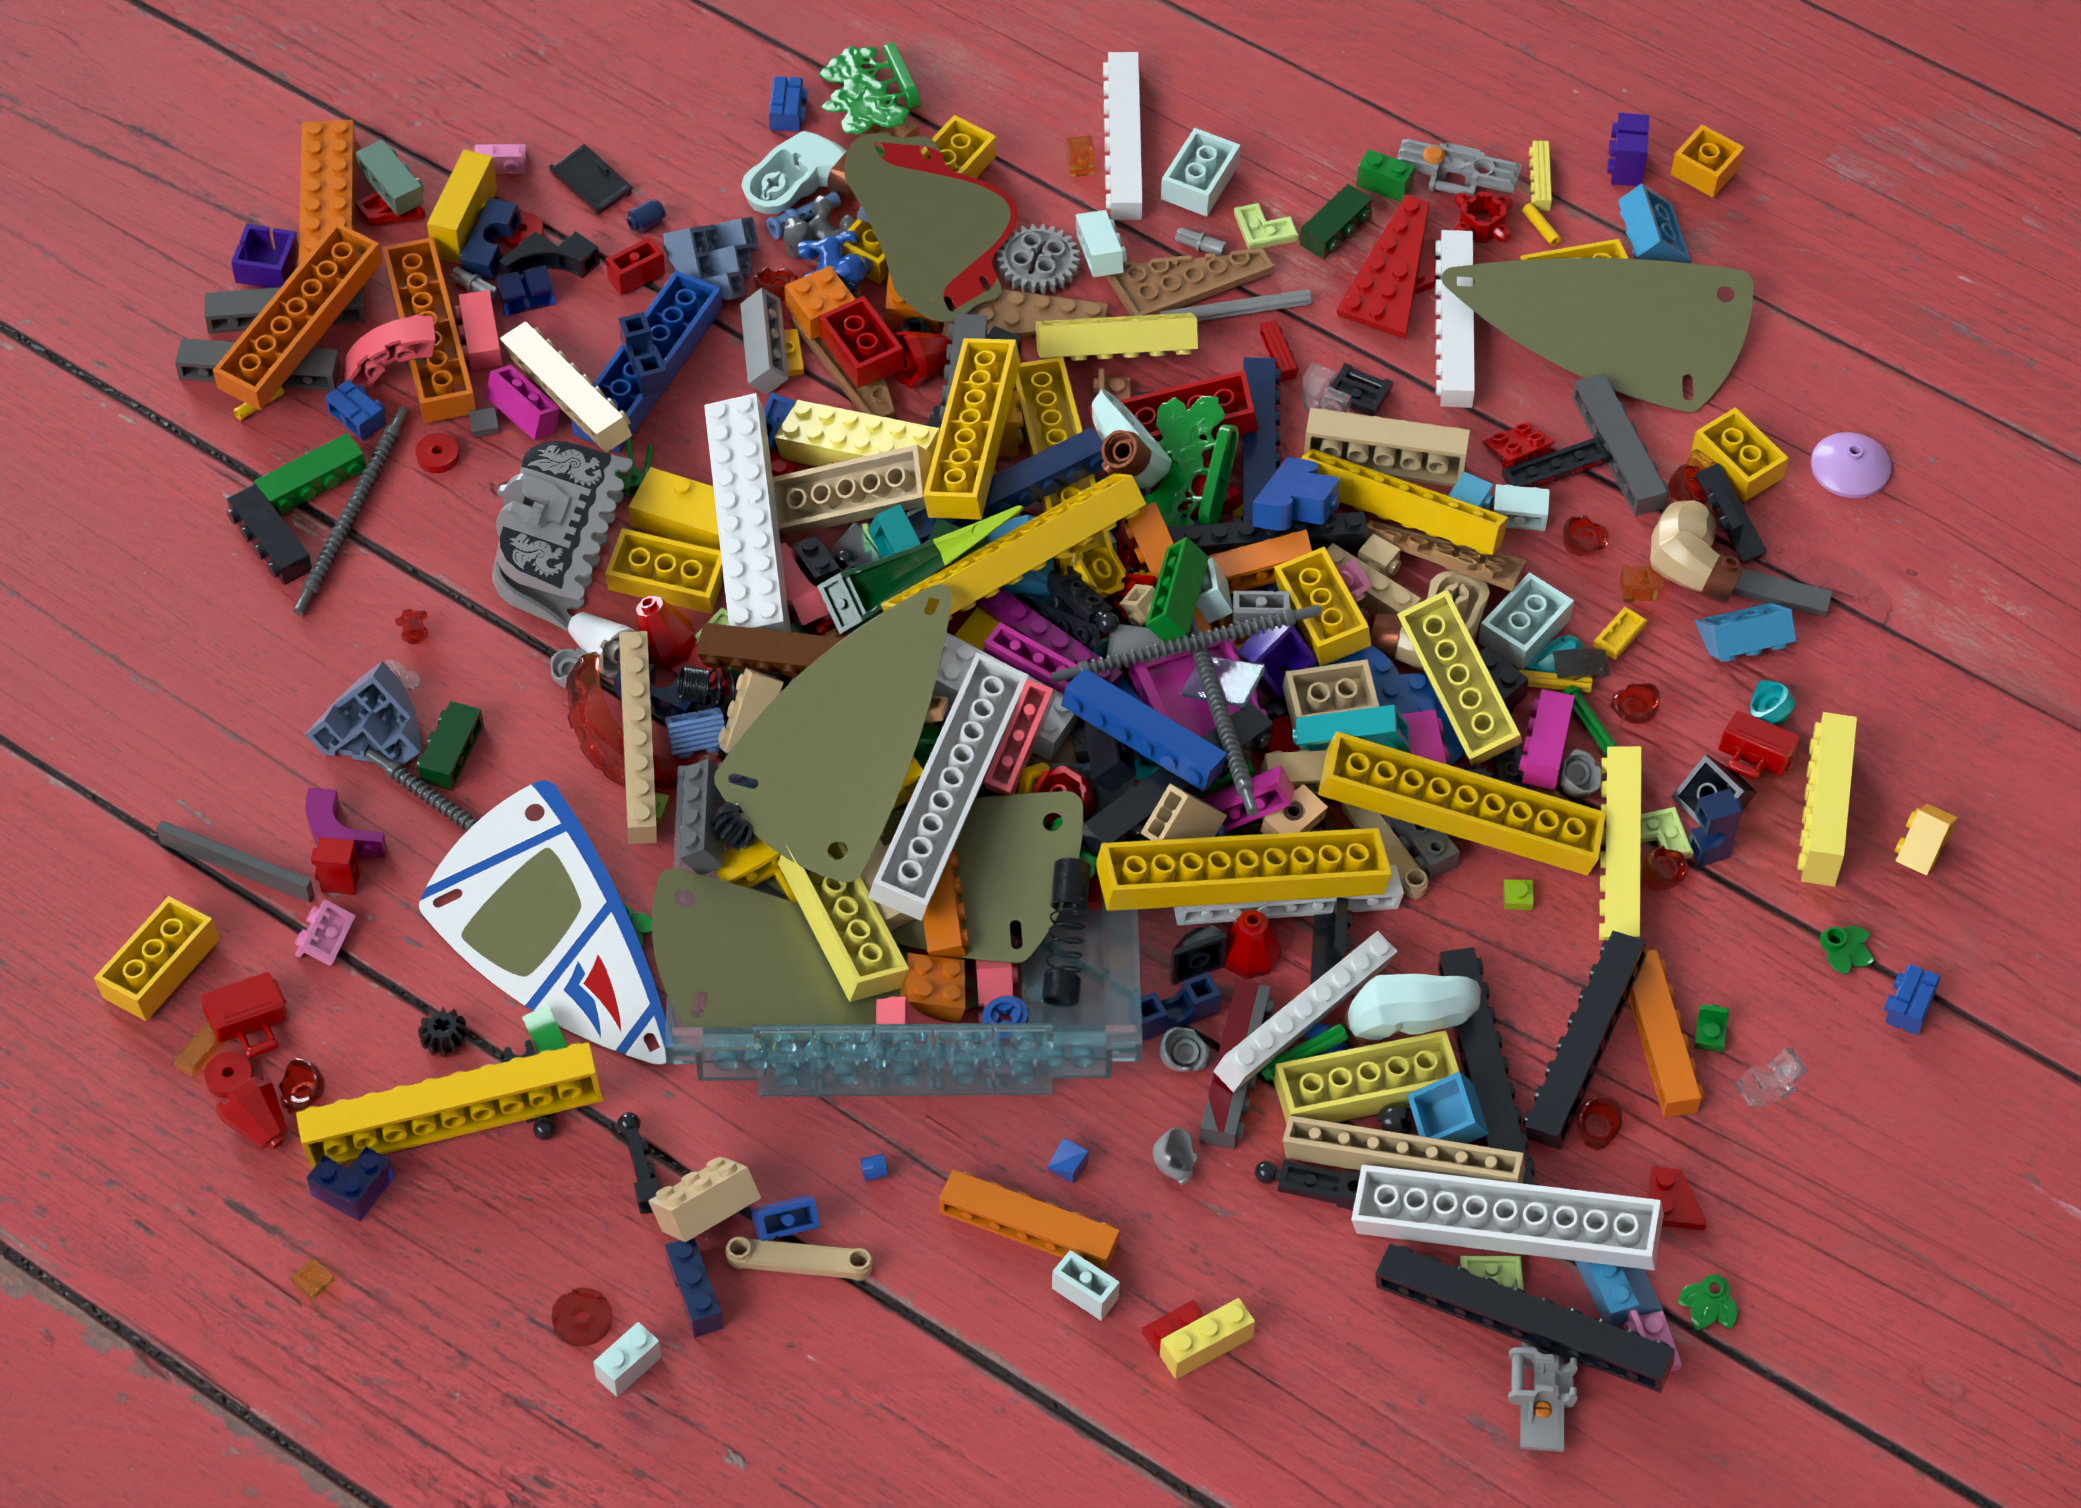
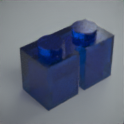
M546 265L523 270L524 274L520 275L519 272L496 276L498 295L505 316L556 305L554 287Z

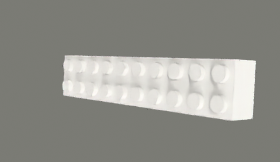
M756 393L706 404L704 407L729 625L791 632L765 410Z
M976 652L874 879L868 896L869 899L922 921L1029 676L1028 674Z
M1362 1165L1351 1220L1356 1234L1655 1270L1664 1213L1661 1200Z

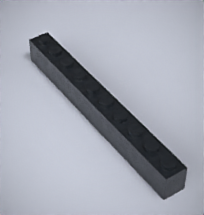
M1474 947L1442 951L1439 954L1437 966L1440 976L1468 977L1477 981L1481 988L1479 1009L1464 1023L1453 1026V1031L1464 1075L1474 1084L1489 1135L1480 1138L1482 1146L1524 1153L1525 1175L1523 1184L1539 1186V1184H1534L1532 1177L1535 1175L1533 1159L1528 1158L1526 1150H1528L1527 1135L1525 1132L1521 1133L1519 1126L1522 1123L1520 1108L1515 1107L1513 1099H1515L1514 1084L1512 1081L1508 1082L1506 1075L1509 1072L1506 1056L1502 1057L1500 1049H1502V1038L1499 1031L1495 1032V1010L1488 1005L1487 999L1490 997L1487 982L1482 981L1481 958H1476Z
M1389 1244L1375 1273L1376 1288L1567 1359L1577 1358L1578 1363L1659 1393L1662 1392L1674 1364L1675 1348L1670 1347L1664 1341H1653L1642 1337L1634 1330L1620 1329L1613 1326L1607 1320L1593 1319L1585 1316L1577 1309H1566L1555 1305L1550 1299L1533 1297L1520 1288H1509L1498 1284L1493 1278L1479 1277L1471 1274L1463 1267H1452L1444 1264L1436 1257H1425L1414 1253L1413 1250L1406 1246Z

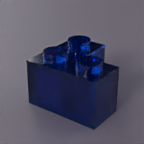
M365 1146L349 1168L324 1155L307 1176V1182L313 1197L360 1222L392 1181L394 1172L391 1159Z

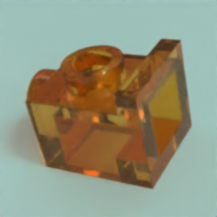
M1092 136L1066 138V161L1070 177L1095 175V149Z
M1623 564L1620 577L1623 601H1656L1658 590H1661L1663 587L1662 576L1656 573L1651 566L1629 567L1628 564Z

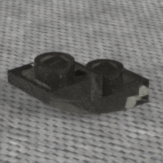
M1566 649L1553 652L1554 666L1558 679L1578 680L1583 677L1603 679L1610 676L1606 651L1604 649Z

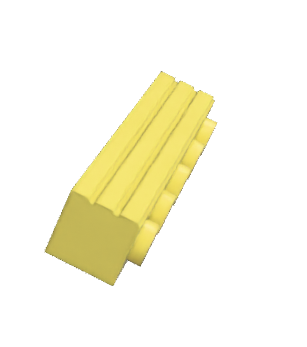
M1533 141L1532 147H1529V156L1532 157L1529 161V168H1532L1530 180H1533L1530 186V192H1533L1531 203L1534 204L1538 211H1550L1552 197L1549 141Z

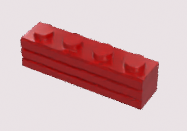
M1276 320L1260 323V336L1270 358H1275V369H1280V381L1296 379L1297 371H1299L1298 363L1293 360V352L1288 349L1286 337L1283 338L1282 327L1278 326Z

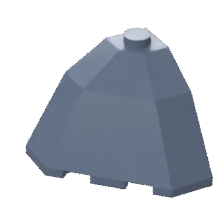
M753 217L686 228L663 234L664 250L667 253L668 260L677 271L720 287L722 298L731 300L745 297L746 287L744 286V280L750 277L753 265L750 256L751 252L756 250L758 245Z
M383 661L349 687L305 734L324 755L352 756V759L372 762L365 756L371 748L389 761H396L400 765H404L422 750L415 707L402 681Z

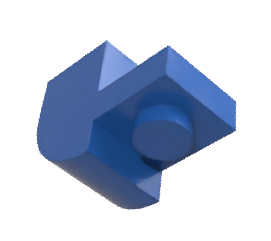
M772 392L764 410L769 448L778 450L774 437L796 401Z

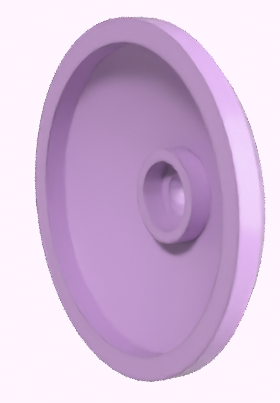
M1842 432L1832 434L1816 445L1811 457V470L1818 483L1833 494L1847 498H1863L1879 492L1887 484L1891 474V460L1886 450L1872 438L1859 433Z

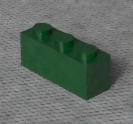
M1347 184L1301 227L1300 245L1323 260L1331 252L1335 253L1346 238H1351L1356 229L1371 218L1372 198L1352 185Z
M450 701L446 710L441 711L438 718V727L435 732L430 733L427 749L424 754H420L416 768L419 770L421 781L453 791L484 726L481 709Z

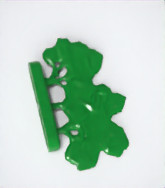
M894 41L884 44L882 47L886 60L884 63L873 60L878 51L876 47L856 48L850 46L845 48L842 54L834 56L828 62V66L819 73V77L828 82L844 83V87L836 89L830 96L831 100L826 101L821 107L825 111L832 113L848 112L841 121L843 132L862 134L873 123L885 128L903 124V119L907 117L910 111L896 104L898 98L903 97L909 109L921 106L916 86ZM871 64V67H876L871 69H864L861 67V65ZM889 68L894 77L886 81H878L875 78V74L880 69ZM896 82L900 93L887 94V85ZM891 100V103L884 104V102Z
M1201 396L1189 410L1186 409L1183 402L1174 397L1158 408L1156 426L1163 437L1158 443L1172 460L1169 473L1159 481V489L1145 496L1144 500L1146 505L1156 502L1166 527L1194 525L1190 514L1199 505L1198 520L1200 525L1214 524L1220 521L1238 446L1239 431L1235 425L1224 424L1219 428L1216 440L1212 437L1211 432L1213 428L1225 416L1222 406L1218 404V397ZM1206 435L1207 441L1201 440L1199 436ZM1214 447L1209 468H1204L1202 453L1204 450ZM1198 474L1207 475L1202 496H1195L1191 489L1192 480ZM1188 491L1191 497L1186 498L1185 492ZM1185 501H1192V504H1188V509L1178 512L1177 508ZM1187 514L1185 520L1180 519L1182 515Z

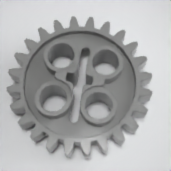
M1031 224V229L1029 230L1021 226V232L1013 230L1012 237L1009 236L997 251V268H999V275L1005 276V283L1012 282L1013 289L1022 286V292L1031 289V293L1035 294L1037 290H1041V293L1045 295L1046 289H1050L1055 293L1056 286L1064 289L1065 282L1072 283V276H1077V268H1080V250H1077V243L1072 242L1071 235L1064 237L1063 229L1056 233L1055 226H1052L1049 230L1045 229V224H1042L1040 229H1036L1035 225Z

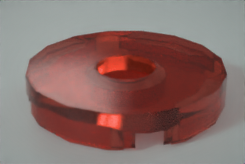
M576 1288L566 1295L564 1293L554 1304L551 1315L556 1335L563 1342L572 1346L583 1347L595 1344L604 1338L611 1328L613 1318L611 1306L606 1297L592 1288ZM581 1311L590 1314L589 1319L584 1322L574 1320V1316Z

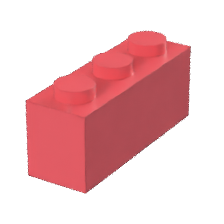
M490 291L458 294L460 305L455 306L457 321H463V325H458L460 340H466L467 345H462V351L465 361L469 360L471 371L502 366Z

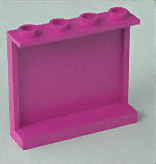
M1231 639L1228 642L1221 640V644L1214 642L1213 646L1207 644L1230 716L1251 702L1268 718L1266 711L1259 707L1257 702L1258 696L1254 686H1250L1246 679L1247 673L1242 662L1239 663L1235 656L1236 649ZM1185 650L1182 654L1175 653L1174 656L1169 655L1167 658L1162 657L1159 660H1152L1143 664L1138 661L1136 666L1130 663L1128 674L1139 698L1144 704L1199 737L1204 736L1215 728V722L1213 721L1210 706L1208 705L1191 650L1190 652Z

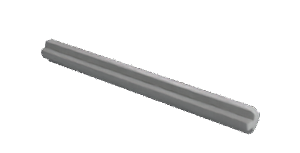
M1305 289L1160 312V314L1193 313L1197 317L1198 322L1309 305L1312 303V295L1310 290Z

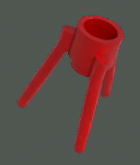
M1123 517L1120 519L1117 556L1126 572L1133 567L1135 568L1134 573H1137L1138 569H1144L1145 562L1140 564L1134 551L1136 545L1135 537L1130 540L1128 549H1124L1123 552L1125 536L1123 524L1126 523V519Z

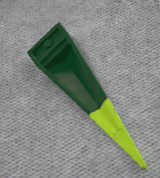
M1018 505L941 537L840 572L819 584L817 587L839 634L845 635L883 613L884 611L880 604L939 572L1021 512L1024 507Z

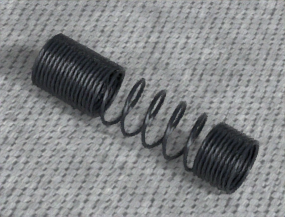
M684 665L681 667L678 675L677 698L679 701L704 704L709 689V678L713 672H716L718 678L716 705H719L721 685L726 674L729 673L732 679L731 703L732 700L735 701L737 680L744 672L740 673L734 681L733 674L730 671H726L720 680V675L716 669L711 670L709 673L707 668ZM777 677L784 682L782 691L789 685L791 679Z
M1061 858L1054 862L1050 906L1055 911L1050 914L1049 918L1055 925L1048 929V933L1054 939L1047 943L1046 947L1052 954L1045 959L1046 963L1052 968L1044 972L1042 1000L1052 1006L1072 1007L1079 1004L1081 978L1074 973H1079L1082 969L1069 965L1053 966L1048 962V959L1054 955L1079 959L1083 957V954L1075 951L1055 952L1049 946L1051 942L1057 940L1068 944H1083L1084 940L1078 937L1057 938L1051 934V929L1060 926L1071 930H1083L1086 926L1076 922L1057 923L1052 919V915L1057 912L1075 916L1087 914L1085 910L1088 908L1091 865L1087 861L1078 858ZM1058 902H1064L1062 909H1058L1060 904ZM1065 925H1078L1082 927H1069ZM1063 939L1079 940L1080 942L1067 941ZM1064 954H1076L1080 956H1070ZM1061 968H1071V969H1077V970H1066V969H1061Z

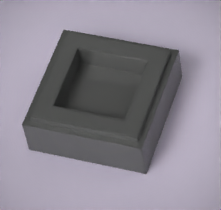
M495 407L468 411L473 437L499 433Z

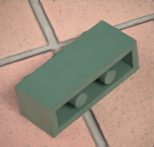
M380 140L356 152L359 171L397 216L424 204L422 192L425 189L421 180L413 177L409 166L398 159V155L393 147H388L383 140Z

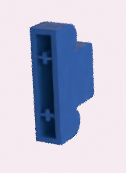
M1287 457L1253 501L1252 527L1279 531L1286 530L1292 527V520L1324 524L1332 512L1337 510L1339 506V478L1318 474V464L1314 461Z

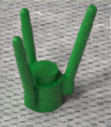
M630 438L625 440L627 457L632 459L633 462L631 469L625 473L624 478L621 472H616L615 476L624 483L621 492H626L628 496L634 497L651 467L653 446L648 445L643 474L639 469L635 468Z

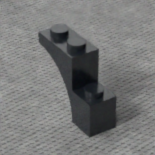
M535 231L528 238H524L510 253H506L499 262L502 279L510 283L521 275L544 269L567 271L584 278L600 264L598 246L576 231L568 238L562 240L559 246Z

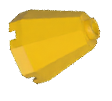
M1095 541L1078 549L1068 566H1073L1074 570L1082 574L1081 580L1104 599L1124 589V583L1121 584V581L1125 577L1126 570L1114 550L1109 547L1105 550L1100 547L1103 545L1102 543ZM1065 570L1063 575H1068L1067 570Z

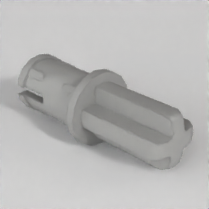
M1181 227L1175 235L1176 242L1196 248L1197 252L1204 251L1215 253L1216 256H1222L1226 250L1227 242L1206 236L1205 232L1200 234Z
M461 267L453 269V272L459 274L460 277L451 274V281L466 288L468 293L489 290L491 301L497 297L498 288L482 280L479 274L473 275Z

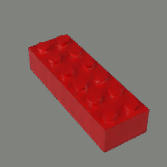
M1245 370L1119 400L1135 415L1157 442L1163 439L1160 430L1156 426L1158 408L1174 397L1183 402L1188 410L1201 396L1219 398L1218 404L1222 406L1225 416L1211 432L1214 440H1216L1219 428L1224 424L1237 426L1239 435L1259 431ZM1089 407L1092 418V407ZM1093 423V428H1094L1095 432L1098 434V432H1097V430H1096V428H1095V425H1094V423ZM1206 435L1199 436L1201 440L1207 441Z

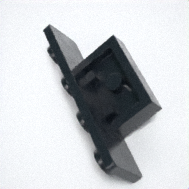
M1715 464L1697 472L1695 477L1705 494L1707 505L1711 510H1714L1721 530L1724 533L1726 532L1741 562L1747 563L1765 555L1767 549L1720 464Z
M1024 592L1017 594L1019 601L1084 646L1094 650L1100 648V629L1097 622L1088 624L1061 598L1056 599L1052 594L1042 599Z
M1337 897L1332 913L1314 915L1310 985L1339 963L1344 952H1349L1351 935L1347 934V927L1350 928L1353 912L1348 910L1349 899Z

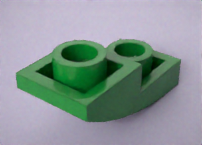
M549 1004L522 1016L538 1054L545 1050L554 1051L568 1047Z

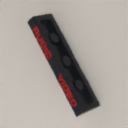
M1595 437L1502 469L1501 476L1507 485L1529 488L1538 487L1609 462L1610 456L1599 438Z

